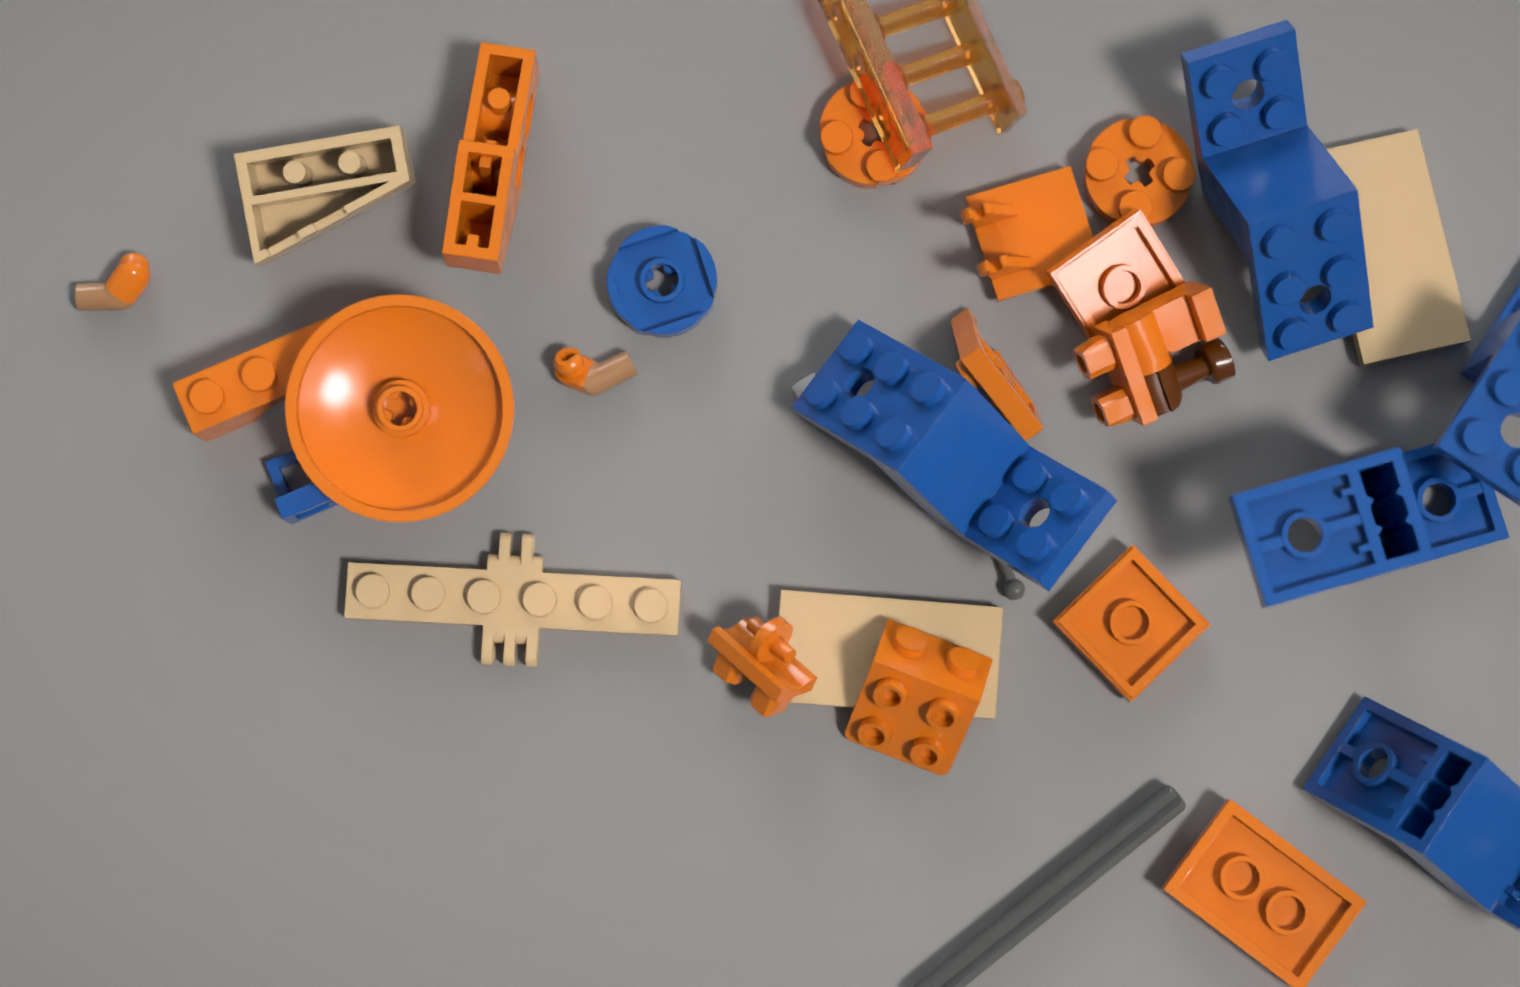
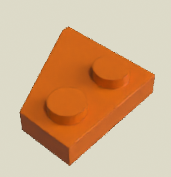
M967 307L950 319L960 356L955 365L961 376L967 379L976 389L982 386L992 399L989 403L1017 430L1025 441L1043 430L1037 406L1015 377L998 349L993 351L981 337L977 327L978 320L971 310Z

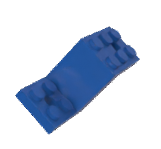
M1284 20L1180 53L1202 194L1248 260L1260 348L1267 360L1271 361L1374 328L1358 189L1307 125L1295 28L1288 20ZM1251 79L1256 80V87L1249 96L1239 100L1232 99V95L1240 83ZM1323 285L1321 293L1315 299L1304 303L1299 302L1308 288Z
M1519 281L1461 370L1460 374L1475 384L1432 449L1520 506V448L1507 444L1501 435V425L1507 416L1520 418Z
M859 319L792 405V408L802 418L874 461L938 524L1048 592L1117 502L1107 489L1031 447L967 379ZM874 380L873 386L865 395L857 396L859 389L865 383ZM1050 508L1047 519L1041 525L1030 527V522L1036 513Z
M1433 443L1405 452H1401L1400 447H1396L1233 494L1228 499L1263 609L1509 538L1495 490L1433 450L1432 448L1436 444ZM1431 485L1444 488L1450 496V508L1444 516L1430 514L1423 505V494ZM1295 520H1307L1315 526L1318 532V542L1312 551L1300 552L1291 546L1288 540V529Z
M1364 696L1303 789L1313 798L1393 841L1457 897L1520 932V787L1488 757ZM1388 758L1387 765L1382 773L1376 777L1369 778V772L1373 764L1380 759Z

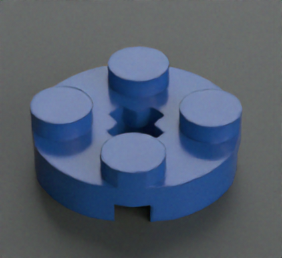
M666 225L641 229L624 240L618 248L619 251L613 257L607 273L609 298L620 319L631 326L638 334L657 338L678 336L695 328L712 310L717 290L716 267L705 245L695 237L693 238L687 233L678 231L677 228ZM663 268L667 275H677L678 282L671 286V294L661 296L658 290H648L646 283L654 280L653 270Z

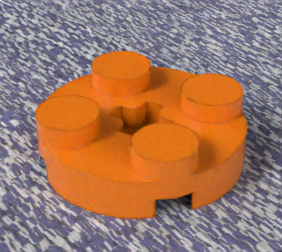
M861 76L851 84L838 90L828 101L820 120V145L826 162L840 179L855 187L876 189V186H887L905 180L917 169L926 151L928 143L927 113L910 90L892 80ZM877 120L884 124L883 132L889 138L885 143L875 141L870 147L862 142L865 133L860 129V126L865 122L873 124Z
M1144 115L1135 119L1118 121L1105 128L1095 138L1089 148L1084 164L1083 183L1088 201L1095 211L1108 222L1114 223L1126 213L1136 208L1142 211L1150 226L1155 227L1169 220L1182 207L1188 198L1196 175L1191 152L1183 138L1168 125L1160 123L1154 117ZM1135 160L1138 164L1147 163L1151 168L1148 173L1151 183L1145 187L1139 181L1133 182L1130 185L1125 179L1130 170L1126 163Z

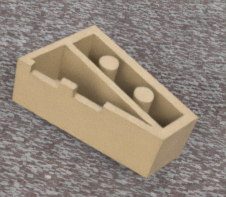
M400 125L234 154L254 265L265 266L416 184L407 132Z

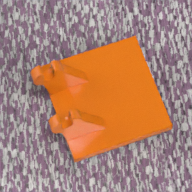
M1071 166L966 196L967 208L960 212L963 224H973L984 259L983 262L976 265L979 277L989 276L997 302L1054 286L1045 271L1093 238Z

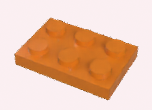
M1231 799L1225 800L1161 887L1172 898L1290 987H1306L1367 903L1354 891Z

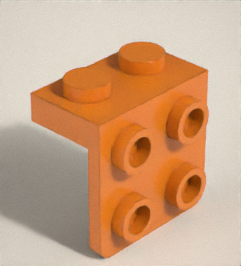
M888 619L869 672L845 730L846 738L851 742L934 774H947L952 767L979 706L993 659L974 652L967 647L958 646L924 633L917 628Z

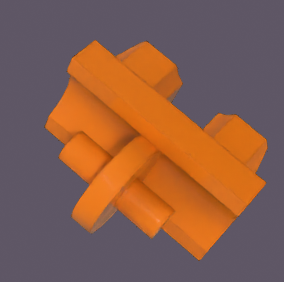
M757 616L752 619L748 617L742 619L729 629H722L720 626L712 628L707 642L718 651L712 671L724 682L733 685L745 682L748 679L751 680L756 686L750 697V705L763 717H770L784 712L794 696L812 691L818 677L795 658L796 650L788 644L793 633V626L783 617H775L767 623H764Z

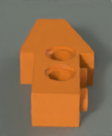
M485 42L480 43L463 140L459 139L442 249L446 266L502 274L523 188L522 172L540 77L536 50Z

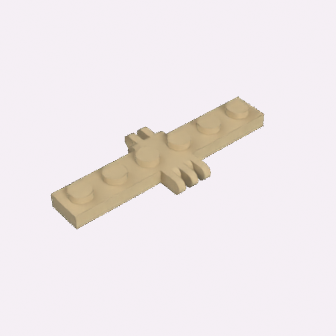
M501 532L499 554H488L487 570L348 562L344 618L483 626L482 665H493L496 657L495 643H504V666L516 665L517 644L526 645V667H538L540 629L679 636L681 580L544 573V557L534 556V534L522 535L520 556L512 555L513 534Z

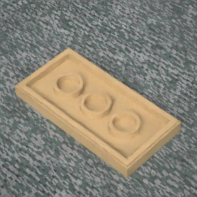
M1418 129L1327 149L1358 189L1374 328L1352 334L1359 366L1363 367L1471 341Z
M781 590L779 617H783L793 626V633L788 644L796 650L795 658L818 677L812 691L794 696L790 703L854 708L869 672L886 622L890 619L992 658L993 661L974 718L995 719L1003 607Z

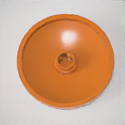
M385 295L362 300L342 309L326 320L310 336L298 354L290 373L285 398V418L291 446L297 460L311 481L326 496L347 510L364 517L388 522H412L436 517L453 510L475 495L489 481L503 460L510 443L515 417V400L509 371L503 357L489 336L474 321L451 306L436 300L413 295Z

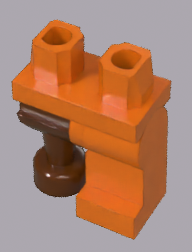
M1190 280L1114 317L1111 321L1105 320L1092 326L1095 337L1090 338L1072 351L1083 377L1091 380L1106 372L1109 374L1113 387L1091 396V405L1096 419L1107 427L1130 420L1145 426L1158 420V416L1170 411L1173 412L1178 408L1182 400V391L1206 378L1212 384H1220L1235 376V365L1232 356L1224 342L1218 338L1227 332L1212 288ZM1200 340L1206 341L1198 345L1196 358L1173 364L1170 353Z

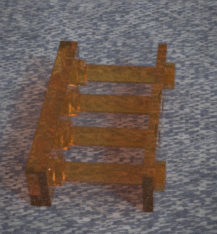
M818 0L896 172L915 166L933 148L930 141L931 136L988 115L991 116L998 134L1009 131L1028 113L1024 105L1023 90L1020 84L1011 77L976 0H924L881 16L871 12L866 0ZM945 17L958 46L902 66L894 62L885 42L886 37ZM968 66L980 92L979 96L927 115L917 112L908 93L909 86Z

